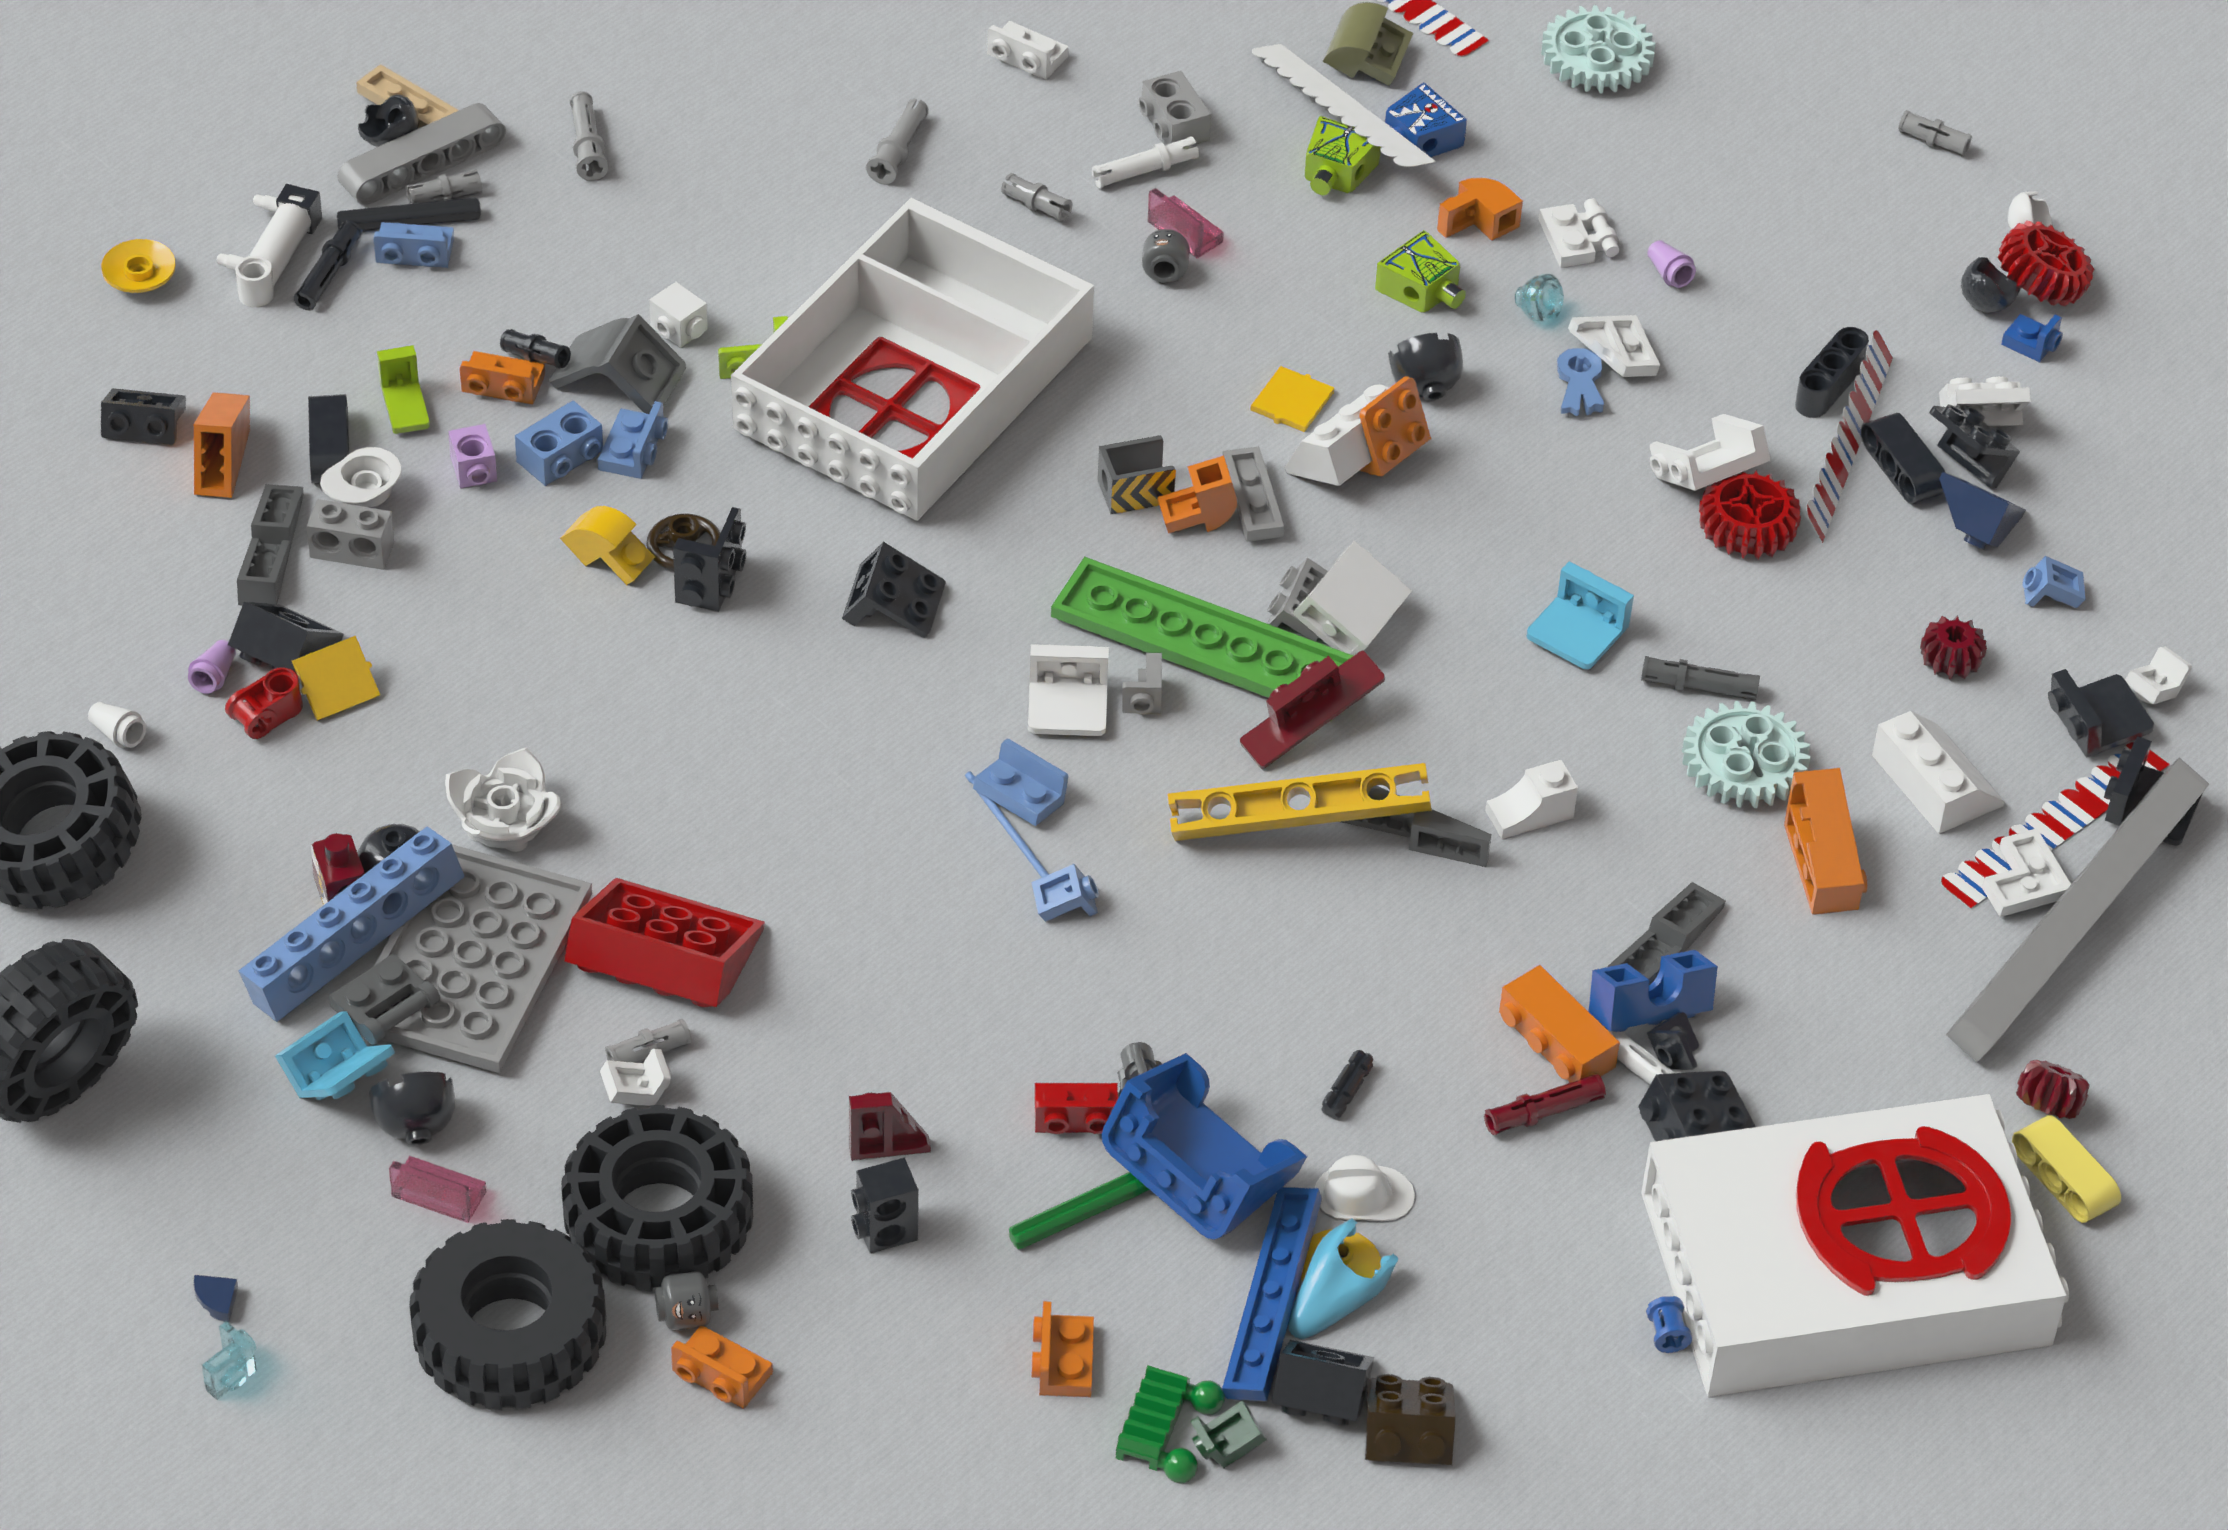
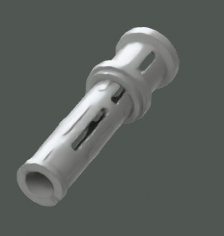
M576 92L571 96L573 100L570 99L577 137L573 143V151L578 158L576 170L582 179L594 181L601 179L608 172V162L603 156L605 143L597 133L592 96L587 92Z
M911 99L889 137L883 138L879 142L876 156L871 157L866 165L868 175L875 182L889 184L897 177L898 166L907 160V147L922 121L928 115L929 109L924 101L919 100L916 108L913 109L917 99Z

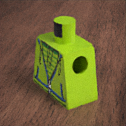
M1319 116L1306 153L1304 177L1307 181H1311L1310 187L1316 194L1327 195L1331 189L1351 193L1380 163L1381 147L1370 144L1367 141L1368 137L1361 136L1354 131L1355 127Z
M1425 230L1377 263L1375 290L1419 312H1427L1441 301L1452 309H1456L1462 304L1466 296V291L1458 286L1460 274L1459 261Z

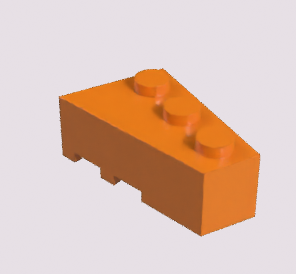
M1840 768L1794 772L1784 826L1811 913L1813 915L1859 910L1862 893L1867 892V876L1865 870L1860 867Z

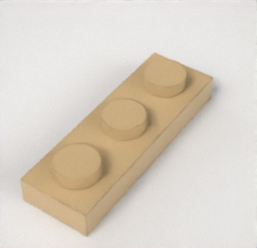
M381 64L356 82L357 93L377 105L384 103L390 96L396 94L408 97L417 110L419 119L418 129L459 111Z

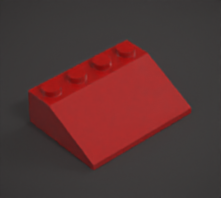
M614 878L572 917L564 962L577 965L584 972H601L614 976L617 981L624 984H641L651 987L654 992L660 995L684 997L700 1007H717L732 991L764 930L765 922L627 880Z

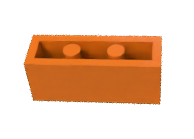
M1541 965L1536 966L1502 987L1499 1008L1502 1019L1508 1026L1514 1027L1527 1040L1533 1051L1541 1053L1554 1066L1555 1071L1561 1078L1567 1079L1571 1083L1593 1074H1598L1601 1077L1616 1068L1620 1042Z

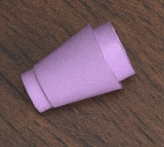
M1661 240L1651 244L1647 252L1648 257L1667 285L1681 288L1693 280L1696 268L1690 256Z
M218 640L192 661L188 668V681L195 690L205 694L221 689L236 655L235 648L228 646V641Z

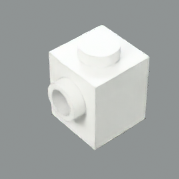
M674 282L649 299L650 326L657 330L663 338L671 340L680 348L693 339L699 338L708 330L707 303L678 282Z

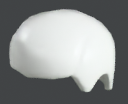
M2037 191L2022 192L2014 197L2008 211L2010 230L2018 223L2024 224L2026 221H2031L2034 224L2039 221L2046 227L2052 225L2047 202L2044 199L2032 198L2038 195Z

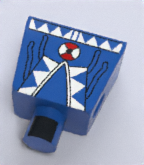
M1425 82L1392 104L1386 111L1385 123L1430 157L1464 146L1467 119Z

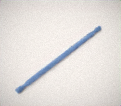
M971 771L967 772L965 777L974 785L975 776ZM977 792L1041 878L1049 875L995 802Z

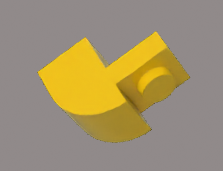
M596 506L583 513L560 537L563 543L585 566L601 557L626 585L633 582L655 558L633 534L632 530L637 524L621 511L608 506Z

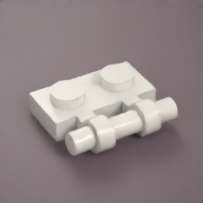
M1591 198L1585 201L1584 208L1586 212L1578 213L1574 204L1540 209L1538 220L1560 268L1594 263L1595 254L1598 251H1604L1608 257H1614L1619 253L1617 245L1618 236L1615 230L1608 226L1606 210L1598 204L1596 199ZM1594 229L1596 234L1588 235L1586 230Z

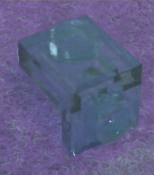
M227 1321L219 1326L222 1350L202 1364L205 1389L216 1400L228 1391L239 1388L246 1378L257 1370L254 1352L256 1350L255 1342L245 1330L240 1329L237 1331Z

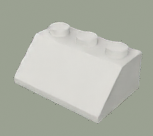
M1384 385L1368 387L1359 398L1351 404L1342 407L1339 413L1326 423L1317 426L1313 433L1300 442L1285 466L1286 473L1340 486L1370 463L1372 459L1361 424L1360 411L1389 389V387Z
M1909 711L1878 724L1872 752L1873 758L1938 834L2004 806V800L1937 723Z

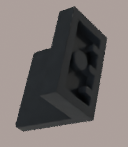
M882 542L860 563L842 619L855 626L865 616L871 617L879 610L925 638L931 631L946 581L892 546Z

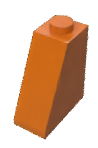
M213 392L194 422V495L232 498L250 433V395Z

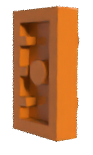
M473 351L470 360L462 361L460 365L461 392L533 405L546 374L545 364Z
M1043 1301L1042 1317L1034 1316L1033 1342L1041 1343V1352H1032L1031 1378H1040L1039 1395L1091 1397L1094 1317L1051 1315L1052 1301Z
M700 1326L686 1344L676 1341L671 1347L672 1371L676 1372L682 1380L688 1383L695 1382L711 1391L719 1400L727 1403L732 1402L743 1409L773 1374L772 1362L704 1326Z

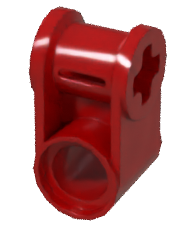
M288 668L271 670L254 683L232 694L225 705L226 714L231 719L238 720L244 726V731L250 738L259 739L264 737L272 729L296 717L301 712L303 701L297 674Z

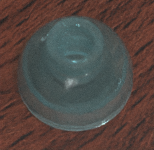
M1553 274L1536 275L1516 290V305L1522 309L1523 313L1530 320L1536 323L1550 324L1561 312L1564 293L1560 281Z

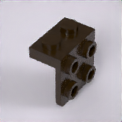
M1382 1374L1377 1376V1378L1368 1379L1366 1388L1367 1427L1365 1460L1452 1465L1456 1421L1453 1385L1438 1377H1424L1418 1381L1402 1380L1401 1377L1396 1375Z

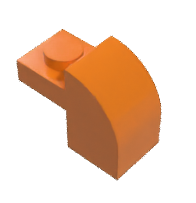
M1488 178L1462 180L1459 182L1458 195L1440 203L1437 230L1447 238L1475 225L1493 241L1520 227L1523 200L1506 185Z
M1224 455L1187 466L1193 486L1157 497L1168 534L1201 523H1205L1207 532H1210L1225 524L1234 514L1237 506V497Z

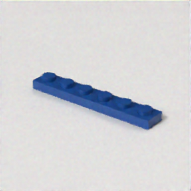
M1282 1187L1276 1194L1222 1387L1226 1399L1267 1401L1322 1202L1319 1188Z

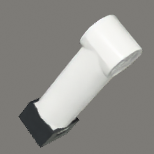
M285 184L278 197L259 194L254 196L253 203L255 206L276 212L248 257L222 253L217 256V263L219 265L235 270L238 297L244 305L262 307L274 299V285L306 233L313 235L322 220L319 191Z

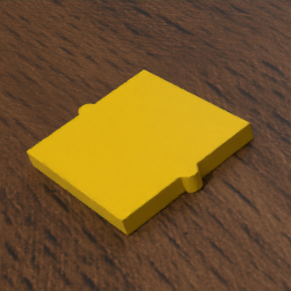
M1280 366L1253 401L1250 410L1273 419L1275 424L1283 423L1305 432L1334 394L1335 387L1312 379L1310 374L1302 375Z
M356 635L292 661L303 687L300 692L302 695H306L317 721L380 696L370 671L372 664L366 661Z

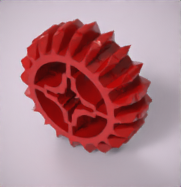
M2026 221L2024 224L2018 223L2006 234L2001 242L2000 253L1997 257L2002 263L2001 269L2008 272L2007 278L2015 281L2018 288L2024 289L2028 296L2033 295L2037 297L2039 302L2046 300L2053 306L2057 303L2061 306H2067L2068 303L2074 304L2091 285L2092 274L2095 270L2090 264L2091 258L2084 254L2085 249L2075 244V239L2068 238L2064 231L2059 232L2055 230L2053 225L2046 227L2039 221L2035 224L2031 221Z
M1757 469L1753 474H1746L1743 471L1706 487L1699 505L1700 528L1704 529L1706 539L1714 541L1715 548L1726 547L1728 555L1738 552L1741 553L1743 559L1747 554H1753L1759 559L1763 553H1766L1773 557L1777 550L1785 551L1786 546L1793 542L1797 535V529L1800 527L1801 522L1800 500L1795 498L1794 489L1786 488L1784 480L1773 481L1772 473L1767 476H1761L1758 474Z

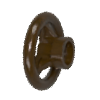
M687 513L675 514L660 520L651 528L647 536L646 546L655 556L653 560L657 564L674 571V559L664 555L658 546L674 548L678 538L696 542L705 532L711 538V545L715 546L720 536V530L713 522L702 516Z

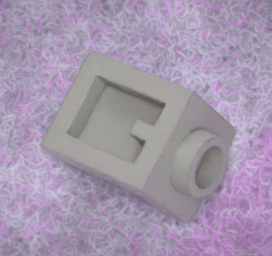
M1146 653V669H1138V682H1123V713L1161 714L1162 653Z

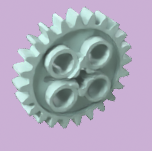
M1594 5L1592 12H1587L1583 6H1579L1578 14L1568 9L1566 10V18L1557 15L1555 23H1548L1547 31L1543 32L1541 55L1544 56V65H1550V73H1560L1559 81L1561 82L1571 79V87L1573 88L1581 83L1584 84V89L1587 92L1592 86H1597L1599 93H1603L1604 87L1607 86L1612 91L1617 92L1619 84L1629 89L1631 80L1640 83L1642 75L1647 76L1649 74V68L1653 66L1655 42H1652V33H1645L1646 25H1636L1637 17L1635 16L1625 19V11L1623 10L1615 15L1612 14L1611 7H1607L1604 12H1600L1597 5Z
M1735 701L1733 709L1729 710L1726 705L1719 703L1718 713L1707 708L1705 709L1704 718L1696 716L1693 726L1687 727L1682 752L1684 753L1682 764L1688 766V777H1696L1695 786L1697 788L1708 785V797L1720 793L1722 794L1721 803L1723 804L1730 798H1735L1737 807L1740 808L1744 800H1750L1754 808L1758 807L1759 800L1761 799L1769 806H1772L1775 795L1784 801L1787 800L1794 772L1808 771L1811 756L1808 755L1810 744L1804 743L1805 732H1795L1796 721L1784 723V712H1780L1775 716L1770 715L1771 709L1769 705L1764 707L1762 711L1756 710V705L1753 701L1749 704L1748 709L1742 708L1739 701Z

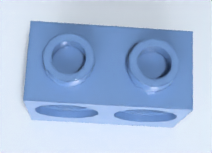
M572 400L515 435L516 462L544 486H547L556 479L564 477L569 471L587 460L595 458L602 451V424Z

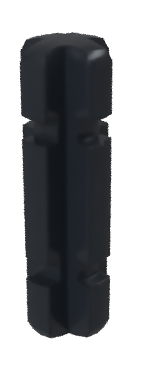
M1362 1050L1353 1052L1348 1060L1350 1064L1344 1066L1332 1085L1331 1089L1333 1091L1328 1092L1322 1101L1323 1107L1321 1111L1323 1114L1331 1116L1333 1119L1342 1117L1347 1109L1346 1104L1352 1101L1364 1082L1363 1077H1366L1373 1067L1372 1062L1374 1058L1370 1053H1365Z

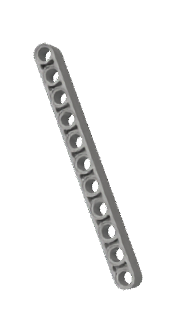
M2178 758L2159 778L1950 1028L1946 1036L1973 1060L1978 1062L1999 1040L2205 791L2209 783L2181 758Z

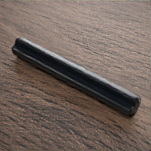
M478 198L342 210L337 212V224L339 229L343 221L351 220L356 222L362 230L380 229L381 222L423 225L475 220L481 217V207Z

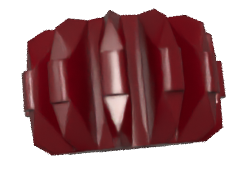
M1957 615L1953 620L1941 616L1937 623L1930 622L1924 637L1921 639L1920 649L1924 665L1933 667L1934 675L1941 672L1946 673L1950 680L1954 674H1958L1966 679L1970 672H1977L1986 655L1987 646L1986 640H1984L1983 629L1974 628L1973 620L1967 622L1960 621Z
M2032 1060L2027 1063L2024 1071L2020 1074L2016 1095L2024 1104L2034 1107L2035 1110L2045 1112L2047 1115H2055L2058 1118L2072 1119L2076 1118L2082 1107L2085 1106L2090 1084L2081 1074L2074 1073L2071 1069L2064 1068L2059 1064H2052L2046 1060Z

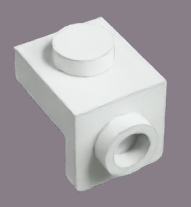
M2163 646L2158 648L2150 665L2130 670L2125 681L2134 690V694L2138 699L2149 704H2156L2177 697L2192 670V665L2168 647Z
M652 1049L644 1063L606 1060L600 1070L610 1103L656 1105L664 1090L668 1088L671 1080V1071L666 1065L661 1049Z

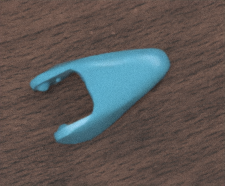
M1353 1218L1326 1234L1314 1252L1288 1322L1290 1333L1298 1339L1312 1337L1376 1297L1384 1289L1399 1259L1395 1254L1382 1257L1380 1260L1381 1267L1379 1270L1374 1271L1375 1275L1372 1278H1365L1355 1274L1343 1263L1337 1247L1340 1244H1344L1345 1237L1355 1235L1357 1222Z

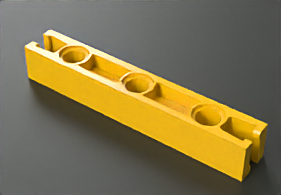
M1426 763L1168 793V804L1172 817L1179 816V809L1201 808L1203 814L1201 820L1178 824V818H1170L1171 833L1175 841L1432 811L1429 791H1422V795L1398 796L1396 786L1399 784L1421 780L1422 784L1429 783ZM1376 785H1384L1390 790L1388 796L1380 801L1371 799L1368 793ZM1303 794L1310 798V803L1305 809L1295 810L1289 806L1290 800L1296 795ZM1226 804L1231 807V811L1226 818L1220 820L1210 816L1214 806Z

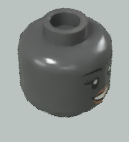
M1161 229L1150 234L1143 246L1142 267L1145 273L1152 280L1160 283H1171L1182 278L1189 264L1190 246L1187 239L1181 233L1172 229Z
M700 1272L667 1275L663 1278L661 1287H655L658 1321H665L667 1327L671 1330L705 1327L709 1324L711 1311L719 1309L716 1285L708 1286L705 1276Z

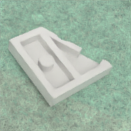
M1637 315L1572 317L1568 327L1569 331L1622 377L1657 375L1660 363Z

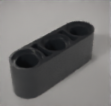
M1856 327L1842 328L1806 367L1799 377L1795 408L1798 413L1809 418L1823 416L1851 385L1856 376L1861 373V362L1866 359V350L1869 343L1866 332Z
M346 394L308 396L309 459L312 484L320 483L321 476L329 468L349 455V421Z
M1896 412L1862 424L1861 438L1866 450L1906 502L1913 504L1944 493L1939 478L1945 470L1901 413Z

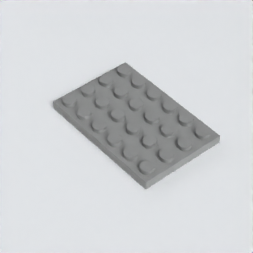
M452 844L465 877L395 930L375 963L376 965L395 953L425 982H431L436 987L441 1000L430 1008L423 1007L385 1032V1038L382 1040L500 1073L568 942L572 917L588 903L592 895V883ZM412 994L403 998L402 1000H400L399 1002H397L396 1004H394L393 1006H391L390 1008L376 1016L374 1019H377L384 1013L388 1012L389 1010H391L392 1008H394L395 1006H397L398 1004L412 996Z

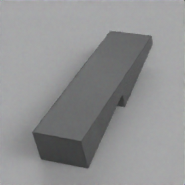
M265 485L251 524L252 538L237 577L238 605L242 606L243 602L278 603L304 496L303 487Z
M1376 785L1370 789L1368 796L1373 800L1380 801L1385 799L1390 791ZM1433 809L1432 811L1340 821L1346 824L1410 838L1409 850L1487 867L1492 834Z
M1691 882L1652 917L1649 930L1611 962L1608 967L1627 963L1649 979L1650 985L1659 973L1661 956L1686 952L1722 911L1726 900Z

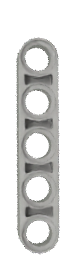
M472 104L348 160L340 167L337 178L339 183L358 203L368 205L405 189L406 185L416 184L495 148L503 141L506 135V127L484 104Z

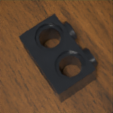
M905 1157L857 1170L856 1188L851 1190L852 1202L856 1214L851 1215V1222L856 1238L858 1240L864 1238L870 1254L918 1241L919 1189Z

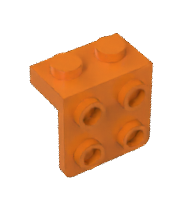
M1403 377L1361 409L1360 420L1372 461L1359 471L1382 477L1431 439L1416 382L1413 378Z

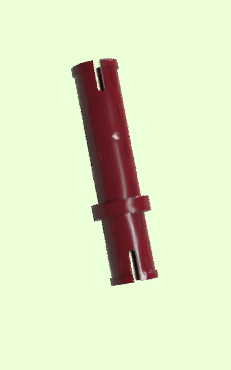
M1593 1074L1584 1079L1531 1096L1527 1093L1517 1096L1516 1100L1511 1103L1485 1110L1484 1121L1492 1135H1497L1522 1125L1531 1127L1537 1125L1538 1120L1605 1099V1085L1598 1074Z

